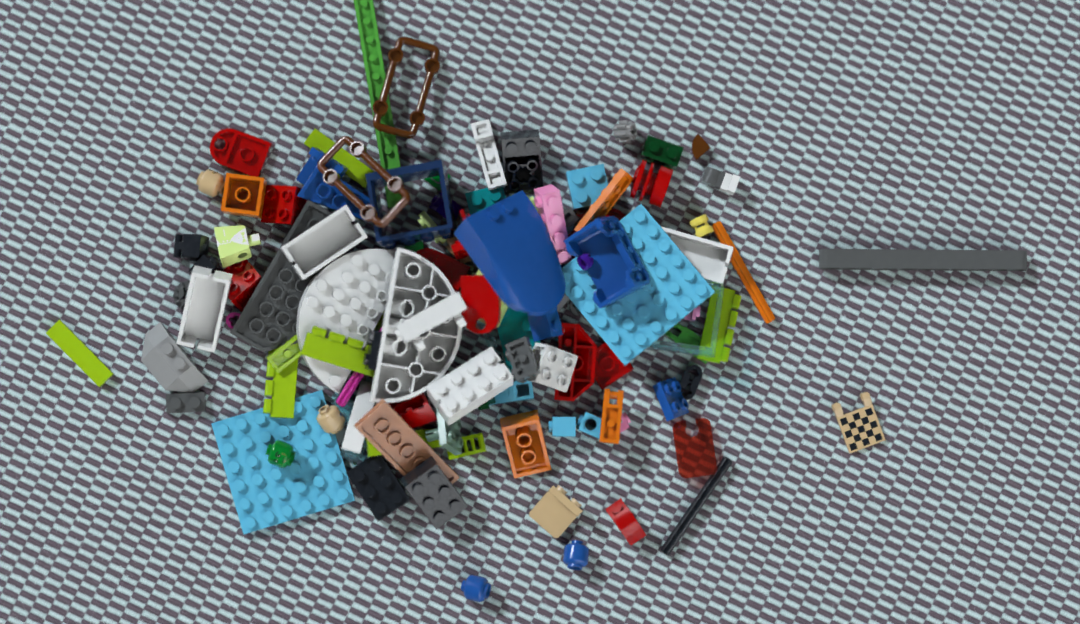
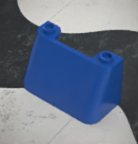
M615 216L599 217L564 240L566 250L570 255L579 257L582 254L588 253L591 255L590 258H594L593 266L587 271L597 288L593 292V301L599 309L605 308L650 283V277L621 222Z

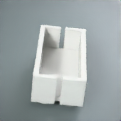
M347 205L342 206L280 247L288 261H294L295 264L292 267L301 280L306 279L368 237L359 223L354 225L351 223L356 218Z
M660 226L707 282L723 286L728 267L725 266L730 264L734 247Z
M195 265L191 273L176 344L194 348L196 340L199 338L200 341L197 349L215 353L233 274L218 270L215 273H211L212 269Z
M491 346L427 386V396L435 408H439L440 415L449 426L512 386L513 375L504 363L501 364L500 357Z

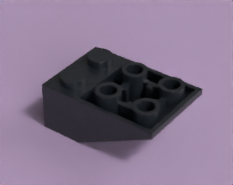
M539 130L501 132L503 167L507 186H505L506 194L517 193L522 190L524 192H533L534 189L543 187Z

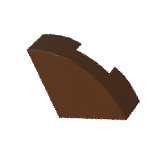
M699 134L695 136L692 142V155L696 161L711 148Z

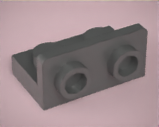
M525 336L505 345L507 349L505 352L506 357L512 365L511 374L516 381L525 383L527 378L540 374L529 337Z

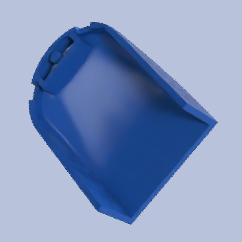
M523 190L466 217L454 232L496 294L511 309L516 312L520 310L528 313L529 316H540L551 312L561 302L565 294L566 284L556 250L541 216Z

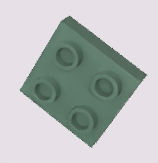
M439 408L436 409L438 428L426 430L425 434H429L426 435L427 441L439 440L440 446L453 455L462 454L463 440L460 436V419L448 426L440 415Z

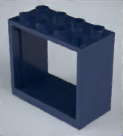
M436 160L386 170L392 177L397 176L403 182L439 176L447 225L386 236L385 227L381 228L374 224L376 242L382 248L385 247V249L390 250L397 248V245L400 244L412 246L416 244V241L423 240L424 243L435 241L434 238L442 237V239L453 238L457 226L447 167L443 161ZM377 172L367 173L365 175L370 205L377 210V216L382 220L384 217L379 187L387 186V182Z

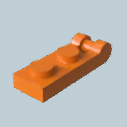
M604 388L600 443L619 444L624 390L616 392ZM609 399H617V403L609 404Z

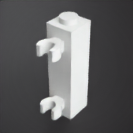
M456 292L396 325L397 330L394 333L399 342L403 340L404 343L412 340L416 349L421 351L426 347L419 335L451 317L454 318L459 329L464 327L467 323L460 312L468 308L459 292Z

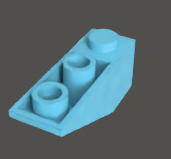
M527 380L525 383L513 381V385L496 395V402L489 405L534 399L532 382Z

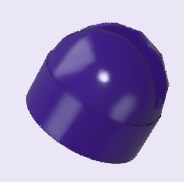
M585 253L577 258L578 265L585 271L594 264V258H590V254Z

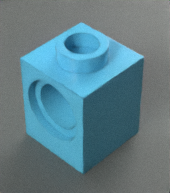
M585 412L584 415L580 414L576 423L579 426L578 430L599 439L601 418ZM592 419L596 422L594 430H588L585 427L587 420Z
M552 417V421L548 423V432H552V437H575L576 417Z

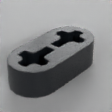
M697 365L687 367L680 382L681 389L686 388L688 383L691 384L689 388L692 392L691 395L683 396L686 400L691 399L695 395L702 378V369ZM695 368L699 376H695L691 382L689 381L691 374L688 371H692Z

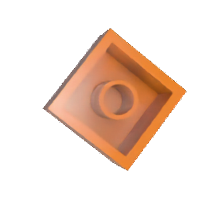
M226 173L221 211L224 214L262 219L267 180L262 177Z

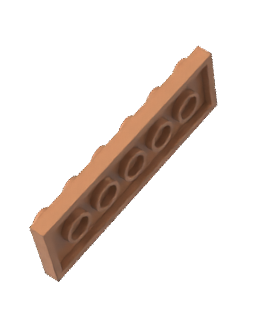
M384 399L354 425L403 476L432 456L452 484L460 478Z

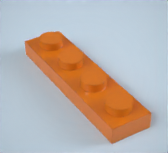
M621 168L613 176L608 186L602 190L601 195L590 206L585 216L579 220L574 230L577 232L597 218L605 217L634 178Z

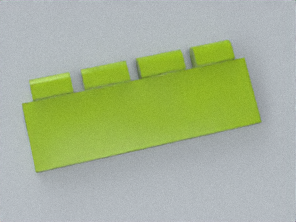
M713 285L712 289L715 293L710 296L697 359L720 364V361L728 362L730 348L723 346H731L734 330L727 327L734 328L736 325L738 312L731 309H739L742 296L735 294V290Z
M313 326L311 333L307 332L301 355L371 377L374 376V370L365 369L363 364L364 354L368 353L369 348L366 345L365 349H362L363 341L348 337L346 344H344L345 335L332 331L329 332L328 338H325L327 330Z
M273 349V350L268 351V355L271 354V353H272L273 351H275L276 349ZM299 358L279 373L275 371L269 361L267 362L266 377L273 378V380H266L264 396L272 397V399H264L263 413L270 414V417L294 419Z

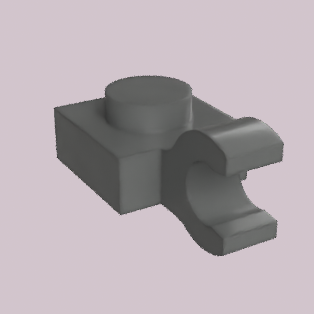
M563 206L567 234L569 235L581 219L571 207L568 209Z

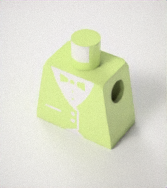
M244 225L214 227L223 268L251 258L250 247L261 244L259 233L248 235Z

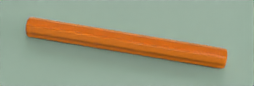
M721 221L714 223L712 227L719 242L734 247L730 262L764 322L768 324L774 321L775 317L723 224Z

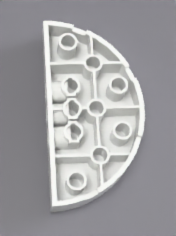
M398 247L394 255L381 330L382 337L369 402L379 403L382 399L387 403L403 401L426 391V387L439 380L450 367L457 354L462 334V328L459 329L454 318L451 317L419 335L426 347L421 351L416 349L412 340L404 343L403 340L399 342L394 333L397 330L396 325L454 294L455 291L445 275L433 263L417 253Z
M387 249L352 251L337 257L315 274L304 290L297 311L296 333L300 351L302 350L307 332L311 333L313 326L326 329L325 338H328L330 331L345 335L344 344H346L348 337L363 341L362 349H364L368 334H371V331L374 330L386 307L395 251ZM302 355L307 366L318 380L339 394L352 370Z

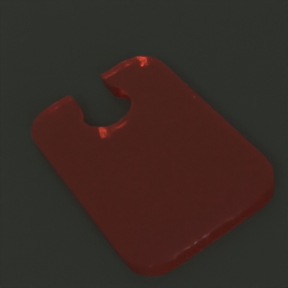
M706 418L695 419L699 432L694 437L686 434V420L676 422L673 426L678 471L682 478L710 476L717 470L711 424Z

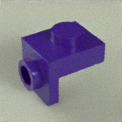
M440 192L433 197L429 208L446 219L443 196ZM452 200L456 219L463 208Z

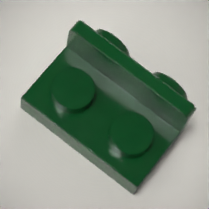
M648 135L640 158L647 160L648 164L657 163L676 170L684 147Z

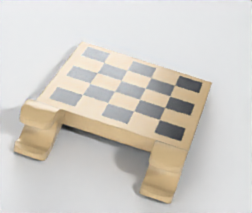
M868 392L860 394L864 407L843 414L840 403L831 405L849 453L885 441Z

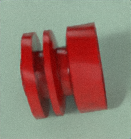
M643 159L638 168H636L634 180L631 183L630 198L634 199L636 192L639 191L641 192L639 201H642L645 195L648 194L650 195L649 204L661 208L673 169L661 166L658 173H655V163H651L650 169L646 170L647 160Z

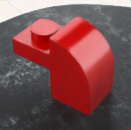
M621 498L605 509L630 546L646 536L644 530Z

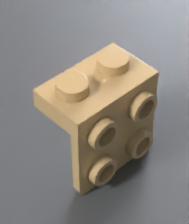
M553 485L529 512V516L554 538H559L582 512L580 509L582 505L574 498L572 500L568 499L565 496L567 492L559 485L557 487Z

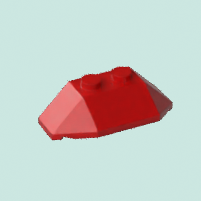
M561 323L563 335L558 337V349L577 355L578 359L567 392L555 389L554 400L574 401L594 384L597 345L579 324Z

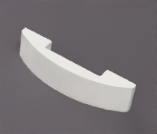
M489 119L472 123L471 128L488 190L507 186Z
M361 380L341 447L343 450L358 454L361 452L365 437L354 425L374 407L375 403L369 402L372 387L370 382Z

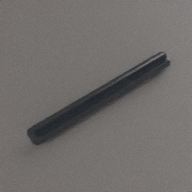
M724 456L661 547V551L664 554L670 555L732 464V460Z

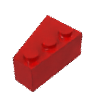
M424 392L410 399L388 403L411 428L437 420Z

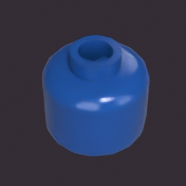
M573 540L572 543L564 547L563 562L567 565L568 569L582 570L588 564L589 548L583 545L582 541Z
M470 575L466 580H463L461 591L464 592V597L467 600L482 602L485 598L489 597L491 584L488 583L485 577Z

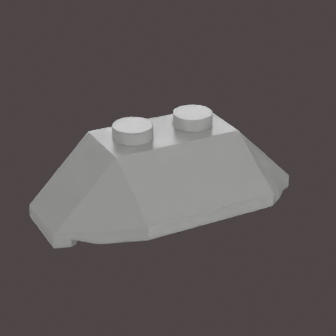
M159 322L145 334L141 361L165 390L195 393L209 380L182 347L176 344L177 341L164 325Z

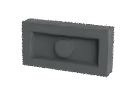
M205 392L166 394V413L206 412Z

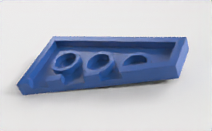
M316 166L297 197L310 200L333 210H338L342 206L347 205L355 218L364 220L360 215V210L335 186H329L324 182L323 174ZM340 179L365 205H370V200L367 196Z

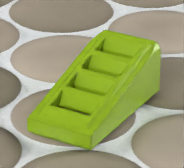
M483 433L462 437L464 453L453 455L448 450L447 453L449 460L486 452ZM475 438H478V443L480 449L477 450L474 442ZM466 440H470L472 451L468 450Z

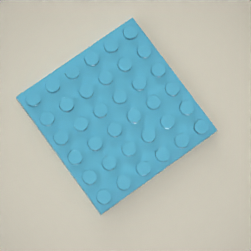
M642 204L638 205L620 222L650 277L649 284L605 308L599 309L593 301V292L597 288L588 271L581 269L578 265V257L572 259L562 268L566 284L565 294L624 366L715 293Z
M323 390L295 398L294 419L270 417V414L263 413V408L211 423L243 534L356 501L349 477L346 474L347 470L336 434L325 433L316 420L319 409L327 405ZM276 440L291 444L296 452L291 466L287 465L285 468H280L268 462L269 455L265 454L269 444H274Z

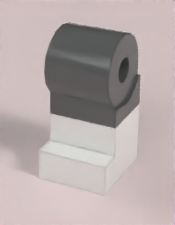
M706 167L701 182L734 195L740 176Z

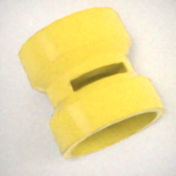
M706 214L689 222L691 227L695 229L697 237L702 238L714 232L713 227L708 223Z

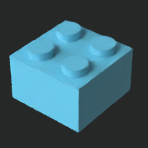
M604 164L566 171L572 207L575 211L589 209L601 195L602 190L608 186Z

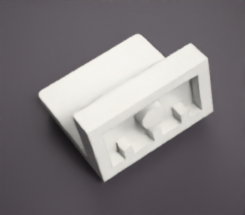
M535 342L533 353L540 374L526 380L567 392L578 356L547 344Z

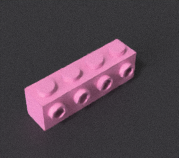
M552 184L534 189V202L549 232L560 265L569 263L572 260V256L567 252L564 242L568 238L560 190Z

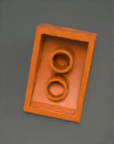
M538 409L500 418L501 430L514 479L552 470Z

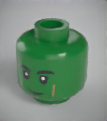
M276 440L274 444H269L265 454L269 455L268 462L270 464L285 468L287 465L291 466L296 452L291 444Z

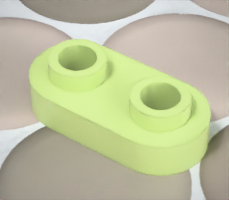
M424 210L418 214L420 219L417 221L424 229L437 226ZM442 237L434 238L436 243L441 242L443 244L446 242V239H442Z

